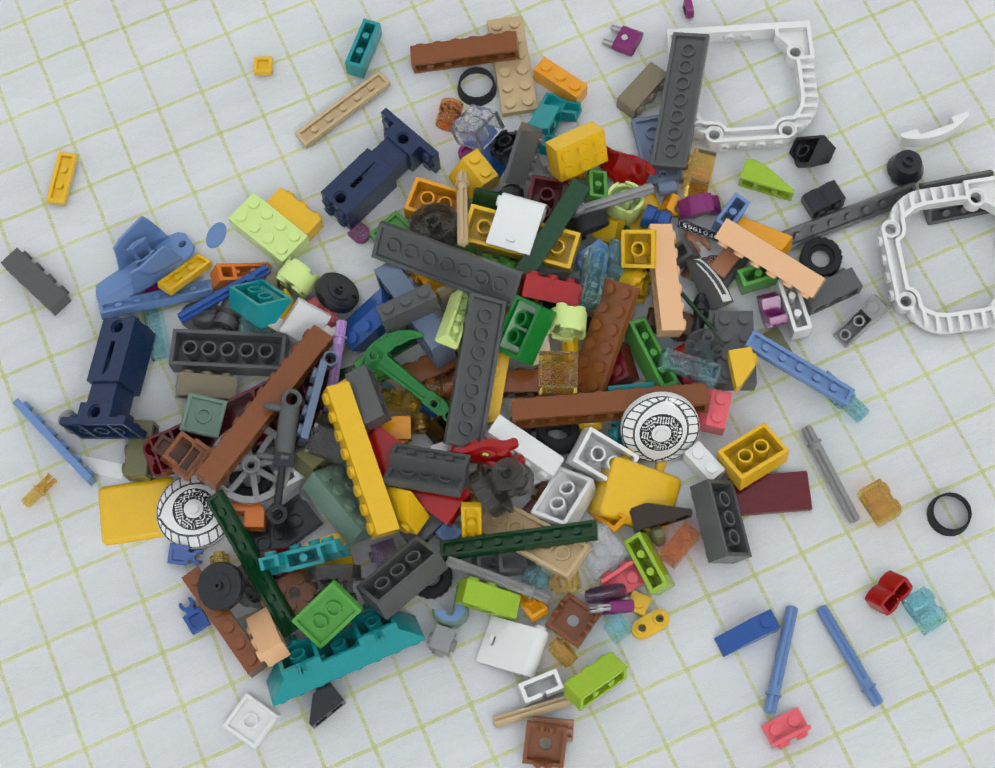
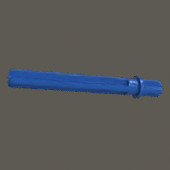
M264 264L253 271L249 270L248 274L177 314L179 320L184 323L229 297V286L264 278L271 273L269 267Z

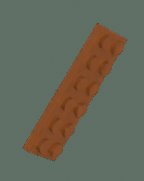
M605 278L569 387L585 393H592L598 390L606 391L640 288Z

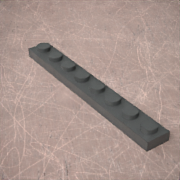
M915 182L906 183L781 232L793 236L792 248L809 242L812 238H821L891 211L900 198L916 190Z

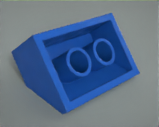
M381 287L345 320L347 321L346 343L351 351L365 352L374 341L386 333L376 310V306L391 300L384 287Z

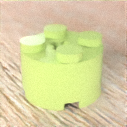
M630 181L620 184L619 182L614 183L608 190V196L638 187V185ZM644 197L606 208V215L625 220V226H629L640 217Z
M289 257L276 274L279 284L287 290L291 288L294 291L293 294L302 300L309 295L320 278L316 274L312 276L309 267L295 258L292 259V257Z
M559 302L556 303V307L550 309L556 312V315L548 330V336L552 334V339L563 342H573V338H578V341L586 337L587 312L584 306L574 307Z

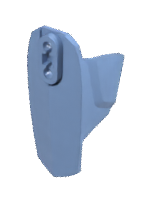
M141 216L117 240L113 247L118 270L96 285L98 303L131 297L142 292L183 265L193 255L195 246L185 233L177 232L172 235H166L156 224Z

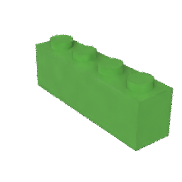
M646 317L630 321L624 338L646 381H654V386L659 385L661 387L678 384L679 382Z

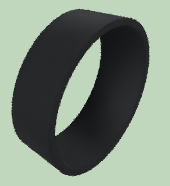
M472 67L464 71L459 78L457 88L460 99L464 103L476 107L491 102L497 90L493 75L481 67ZM475 73L484 74L493 81L492 88L484 96H469L463 92L460 85L465 77Z
M957 493L941 494L935 497L927 508V520L930 526L937 533L944 536H956L964 532L972 517L969 502ZM951 496L957 498L965 505L968 511V521L964 526L958 529H949L942 526L936 520L934 505L940 497Z

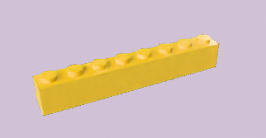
M347 381L327 386L322 394V401L325 406L327 405L329 421L331 424L333 423L335 428V439L341 446V457L348 466L347 474L353 481V492L355 497L359 499L360 513L362 516H365L367 533L371 535L372 540L393 535L400 527L350 383Z

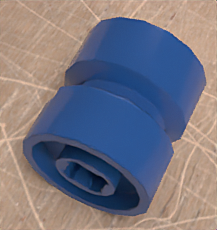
M648 204L643 213L640 227L647 229L649 224H670L673 213L666 210L659 211L658 207Z

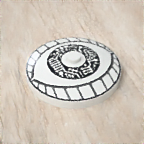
M653 392L636 399L625 410L620 424L621 437L625 447L632 449L640 456L639 459L653 463L668 462L684 455V452L696 442L700 429L698 415L693 405L684 397L672 392Z
M196 473L188 482L181 477L171 482L162 492L156 508L157 523L165 538L171 543L190 545V551L210 548L225 537L224 532L205 501L216 492L197 480Z

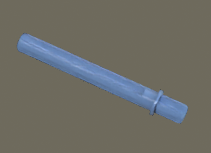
M791 605L786 607L769 689L765 692L767 698L764 712L768 714L776 713L779 698L782 697L780 692L798 608Z
M827 605L820 606L817 609V613L862 687V693L865 692L872 706L880 705L883 699L875 687L877 684L872 682Z

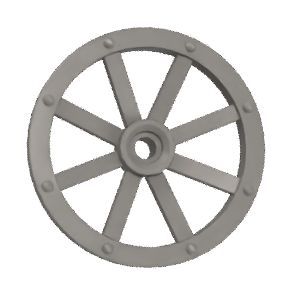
M268 427L263 433L267 437L256 454L253 455L250 449L240 462L241 464H238L233 472H243L229 488H226L224 485L220 487L219 490L223 489L229 500L240 504L254 505L274 498L276 486L266 493L259 495L256 475L259 474L276 484L277 477L261 468L272 465V461H260L257 458V454L265 452L273 439L276 441L277 431ZM221 436L216 440L213 446H217L220 443ZM250 464L255 465L253 468H248ZM286 467L284 488L290 479L291 467ZM250 476L253 496H243L234 493L245 478Z

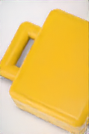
M621 454V457L610 459V469H601V473L608 478L607 481L594 482L596 491L591 503L587 507V512L590 516V513L598 517L608 518L616 522L621 519L617 515L621 512L628 517V521L624 525L633 527L629 512L633 507L645 503L675 507L681 480L664 472L667 462L655 463L653 469L633 462L631 457ZM668 525L661 527L663 529V532L666 530ZM650 528L644 529L647 532H651Z
M163 477L152 479V481H137L102 487L98 492L102 542L109 546L165 537L157 523L156 508L162 492L174 481V478Z

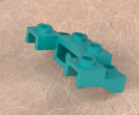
M546 92L538 108L533 112L530 122L527 123L543 129L542 134L545 137L542 146H537L541 155H547L545 142L557 137L555 133L562 121H577L582 112L581 102L569 101L557 96L555 93Z
M333 536L321 538L322 542H320V538L308 541L309 545L304 547L301 546V543L289 546L290 550L276 553V550L265 552V557L259 558L258 561L261 571L268 570L272 575L351 555L348 544L342 545L340 538L334 539Z

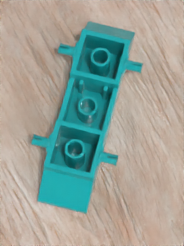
M364 603L363 608L365 611L351 620L352 625L342 629L321 649L308 637L297 640L296 635L292 634V637L290 635L288 638L290 644L287 647L291 655L274 664L266 681L273 706L284 704L292 698L304 695L310 690L322 687L326 683L340 679L353 671L361 670L369 664L379 662L387 656L397 654L403 649L426 640L416 616L397 611L388 620H385Z

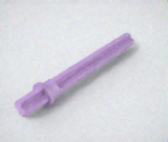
M337 320L335 334L332 335L334 339L332 351L338 355V362L332 370H329L327 386L338 384L343 347L347 340V336H345L347 321ZM324 405L322 420L330 422L327 405Z

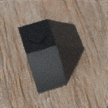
M825 135L796 137L789 153L794 159L797 168L815 167L830 163L836 147Z

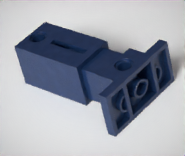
M387 108L381 112L384 140L372 151L367 148L321 191L326 213L330 216L334 215L342 227H347L350 230L397 187L396 181L408 169L413 172L421 164L427 170H432L434 173L441 169L439 152Z
M113 316L112 318L103 319L87 377V382L91 384L87 402L80 403L77 415L61 417L59 421L61 426L81 439L146 438L147 432L139 424L133 422L134 417L130 415L134 396H140L156 334L147 325L139 321V318L135 316H128V318Z

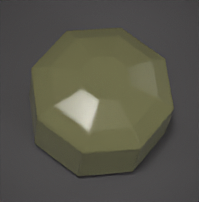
M659 525L652 527L650 532L652 541L656 546L664 545L666 538L663 529Z

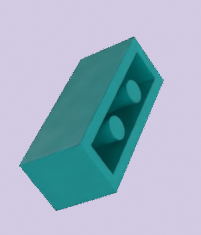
M363 19L345 61L347 74L364 79L382 36L381 24L379 22Z

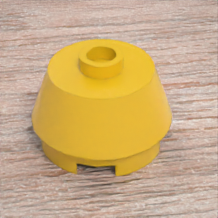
M627 268L622 273L619 282L640 288L636 303H643L649 295V292L646 291L649 282L651 283L650 272H647L645 268Z

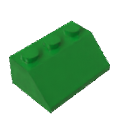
M516 294L503 323L499 351L533 366L556 312Z

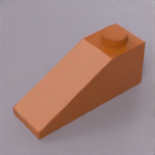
M269 262L216 263L210 273L213 291L222 289L248 274L249 270L253 271L264 264L269 267L271 272Z

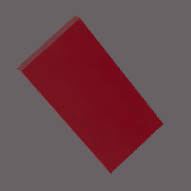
M807 471L766 474L740 491L734 485L742 516L812 510Z

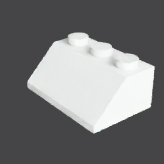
M559 467L531 510V514L550 525L579 522L594 497L596 491L594 479Z

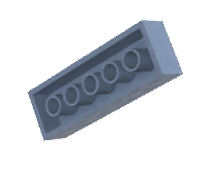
M388 263L374 269L379 288L384 287L391 299L415 289V283L410 276L406 277L405 269ZM433 312L407 324L406 327L409 330L424 333V337L415 339L434 366L439 369L457 357L456 349L435 341L442 319L440 316L436 317Z

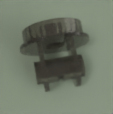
M444 203L424 205L411 216L409 230L453 246L457 244V213L451 206Z
M506 457L499 460L493 470L491 468L487 469L482 463H479L477 470L469 474V481L482 506L490 515L498 518L507 511L509 513L514 512L511 498L523 496L532 489L534 473L530 467L525 464L522 465L517 459Z
M326 564L309 567V579L305 580V584L317 585V594H315L314 598L335 579L339 584H343V588L358 602L357 594L353 592V583H361L366 579L362 578L361 565Z

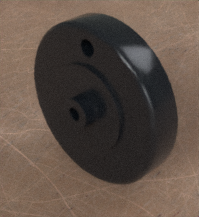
M335 272L325 273L315 285V294L319 302L332 312L339 314L349 313L358 304L359 292L357 287L349 278Z
M228 562L210 564L202 571L198 580L197 590L199 598L206 607L212 610L226 611L232 609L241 601L245 592V579L241 570Z

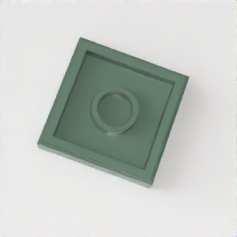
M189 392L179 431L218 439L228 401Z

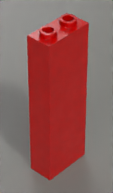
M379 426L370 430L368 438L381 475L384 477L389 468L390 450L394 443H403ZM399 488L411 491L423 508L450 527L461 514V502H470L474 496L466 488H464L460 498Z

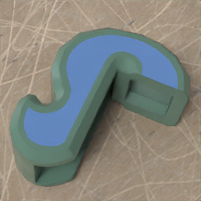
M454 603L452 612L432 609V614L439 625L448 628H459L468 620L469 608Z

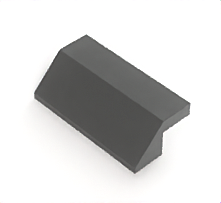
M986 170L920 183L919 189L959 184L964 180L994 176V172ZM971 197L974 203H978L976 198ZM963 205L923 210L928 225L989 214V212L981 208L974 212L967 211Z
M394 443L389 452V468L383 477V481L388 486L460 498L466 486L471 455Z

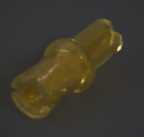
M48 473L37 485L34 484V488L22 498L21 501L26 507L30 508L57 483L55 478L47 483L52 475Z

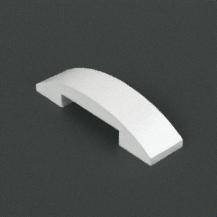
M969 112L952 116L947 126L921 135L918 129L902 133L897 144L902 147H924L942 142L962 128L969 116Z

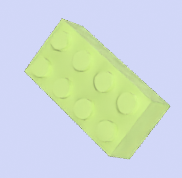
M255 193L228 218L234 230L281 268L289 257L298 259L311 245L308 236Z

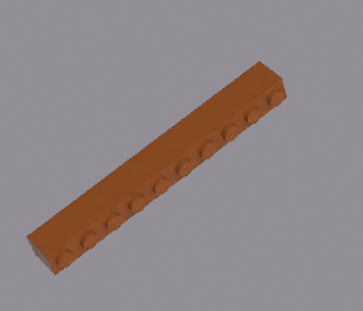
M313 325L311 329H307L304 332L302 340L299 344L296 343L292 347L288 358L284 357L279 364L280 368L270 374L267 380L268 383L264 387L261 386L259 388L256 398L247 403L244 413L235 418L232 428L223 433L220 443L210 449L208 458L198 464L196 468L197 480L215 492L220 489L279 414L277 411L264 409V403L280 404V397L283 392L289 389L298 390L314 367L320 362L324 353L333 345V336L316 325ZM293 394L286 396V402L290 400Z
M699 382L662 387L656 385L650 388L635 387L627 390L614 389L613 391L604 392L598 390L592 393L577 392L569 395L556 394L546 397L540 395L534 398L518 397L511 399L512 423L524 429L617 421L622 419L625 410L632 402L641 396L653 392H672L678 394L693 405L697 414L708 413L709 398L706 383Z

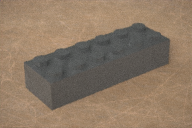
M173 329L169 366L173 372H182V370L188 369L193 370L194 373L210 371L213 374L231 373L232 375L270 376L272 372H276L280 368L279 364L284 357L288 358L290 341L287 334Z

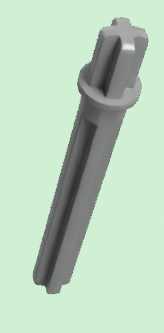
M651 183L581 204L572 219L653 194L654 187Z
M812 426L804 427L802 433L808 443L807 447H810L848 521L850 523L857 522L860 517L821 444V438L818 439Z
M451 556L447 557L446 565L449 568L529 597V600L534 598L545 603L549 601L550 592L536 588L535 584L532 586L460 559Z

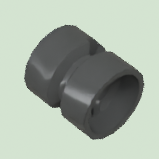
M227 298L223 300L220 306L221 312H217L213 323L225 331H236L240 323L238 319H241L243 316L230 308V301Z

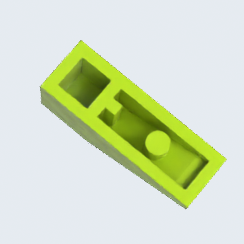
M746 159L738 186L787 201L792 200L795 191L765 164L754 159Z

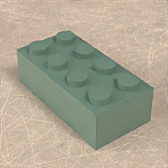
M335 464L312 472L302 488L346 543L352 546L372 537L367 533L365 516H362L360 513V502L358 497L354 495L353 481L339 464Z

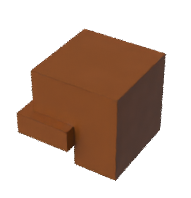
M180 431L159 459L171 467V471L188 482L196 472L198 464L206 459L211 448L199 439H193L183 431Z

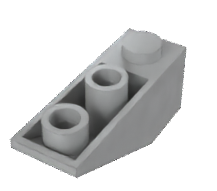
M873 294L833 336L847 348L873 326L890 307L879 296Z

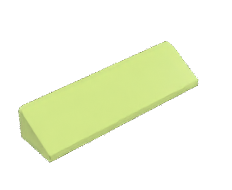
M457 290L450 295L435 338L436 342L453 349L458 348L463 334V323L468 300L466 292Z

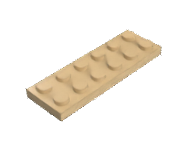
M522 16L487 20L489 33L498 34L505 31H516L519 41L520 59L494 62L502 116L533 113L538 108Z
M497 496L493 497L482 512L483 535L551 526L549 523ZM583 542L516 551V553L570 581L592 548L589 544Z

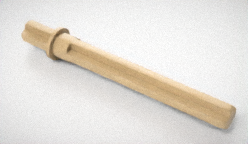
M460 170L455 182V188L457 189L458 246L466 247L469 243L468 189L470 183L467 172Z
M565 695L493 716L494 726L499 728L532 718L533 716L571 706L573 703Z

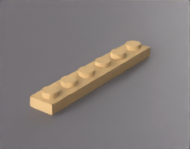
M378 70L296 131L295 136L308 148L390 87V81Z

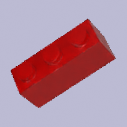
M529 270V273L523 274L518 295L552 303L563 302L568 306L575 307L579 303L582 285L577 284L575 279L566 278L565 281L558 280L559 276L547 274V277L540 276V272Z

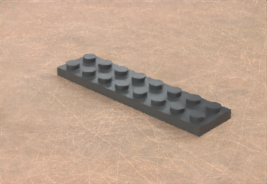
M673 32L650 161L654 168L685 171L688 169L710 40L709 34Z
M385 221L379 223L371 255L372 258L464 292H473L507 301L506 307L508 308L511 307L516 294L518 295L524 274L522 271Z
M473 292L468 294L463 334L459 346L443 444L466 447L468 442L473 443L475 439L480 442L482 438H485L507 301Z

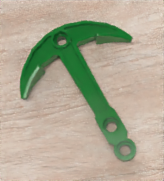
M399 330L385 334L374 341L362 356L360 366L366 364L373 369L374 374L377 369H380L422 400L426 407L436 415L442 416L444 421L447 422L449 402L434 390L428 389L389 355L396 346H400L411 339L424 337V333L414 330ZM372 352L377 354L375 359L371 356ZM432 400L437 401V407L432 405Z

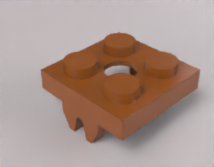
M304 568L294 570L276 581L295 616L319 594ZM294 587L299 588L301 591L300 596L296 599L289 596L290 589Z
M568 592L563 600L558 603L557 608L553 610L545 626L576 648H579L601 617V614L589 613V610L594 609H588L589 606ZM575 615L579 618L577 626L572 627L567 623L569 616Z
M527 720L522 763L533 764L536 768L541 766L544 768H563L568 725ZM542 738H549L551 740L550 748H541L539 741Z

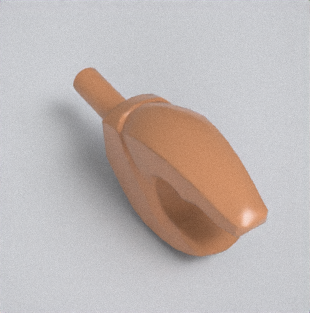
M684 230L686 232L684 238L691 240L698 252L701 250L696 244L697 241L701 242L708 251L711 250L707 238Z

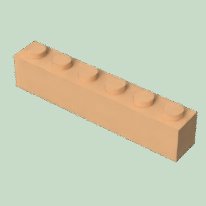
M726 218L714 237L719 240L717 244L727 249L729 246L734 249L733 254L741 259L744 256L750 259L749 264L757 269L760 266L766 269L765 274L773 279L779 277L783 280L782 284L792 289L794 286L800 290L798 294L807 300L809 297L814 298L826 280V278Z
M649 224L647 230H657L656 268H649L657 337H680L684 330H686V320L683 319L684 302L681 301L680 296L682 284L679 283L678 279L680 267L676 262L678 250L674 245L676 233L673 231L672 224Z

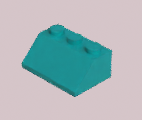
M264 279L229 286L230 308L259 328H265L270 324L276 323L292 302L290 296Z

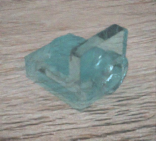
M531 565L525 570L524 578L521 582L532 586L535 584L536 588L546 591L553 578L543 572L539 565Z

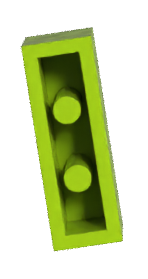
M638 532L623 541L651 594L660 595L675 586L647 533Z
M472 576L459 581L455 604L506 620L516 619L521 595L515 594V591L507 588H497L495 583L479 582V578Z
M612 651L606 655H601L596 662L590 666H585L580 673L566 680L564 683V695L581 711L627 679V666Z

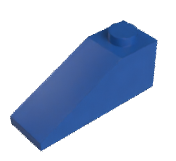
M769 609L719 635L714 640L722 656L725 657L776 633L780 629V625L772 610Z

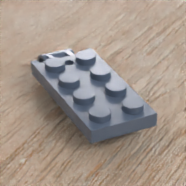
M659 115L631 119L639 157L649 163L651 161ZM655 168L657 170L655 176L649 174L646 184L656 185L659 197L672 193L677 194V181H679V184H683L681 170Z
M334 351L325 352L322 359H320L318 367H314L311 373L309 383L312 386H309L304 401L308 403L307 405L304 404L300 415V420H303V422L299 423L297 427V445L305 446L309 438L326 370H332L338 362V355ZM325 358H332L334 363L329 364L325 361Z

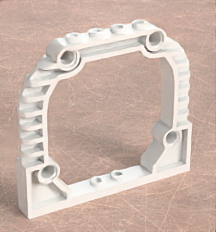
M810 20L666 30L667 60L669 59L673 32L709 34V42L749 41L752 39L772 38L773 45L785 53V64L790 68H794L799 102L798 110L794 116L781 117L776 120L774 125L727 128L719 121H704L697 113L693 137L704 141V146L708 150L724 152L731 149L781 148L792 144L795 135L801 133L813 121L817 113L819 98Z
M995 176L964 180L959 184L912 191L896 202L889 213L888 219L878 230L876 242L878 248H881L880 261L881 265L885 267L884 280L889 286L888 299L890 302L892 301L896 313L906 314L911 322H914L925 331L947 335L988 328L995 329V298L985 308L953 313H939L924 307L919 292L910 287L900 245V241L906 233L905 219L909 215L922 210L963 205L970 212L981 208L995 216ZM971 197L976 198L978 203H974ZM885 228L891 229L893 234H888ZM900 300L907 301L908 307L903 306Z

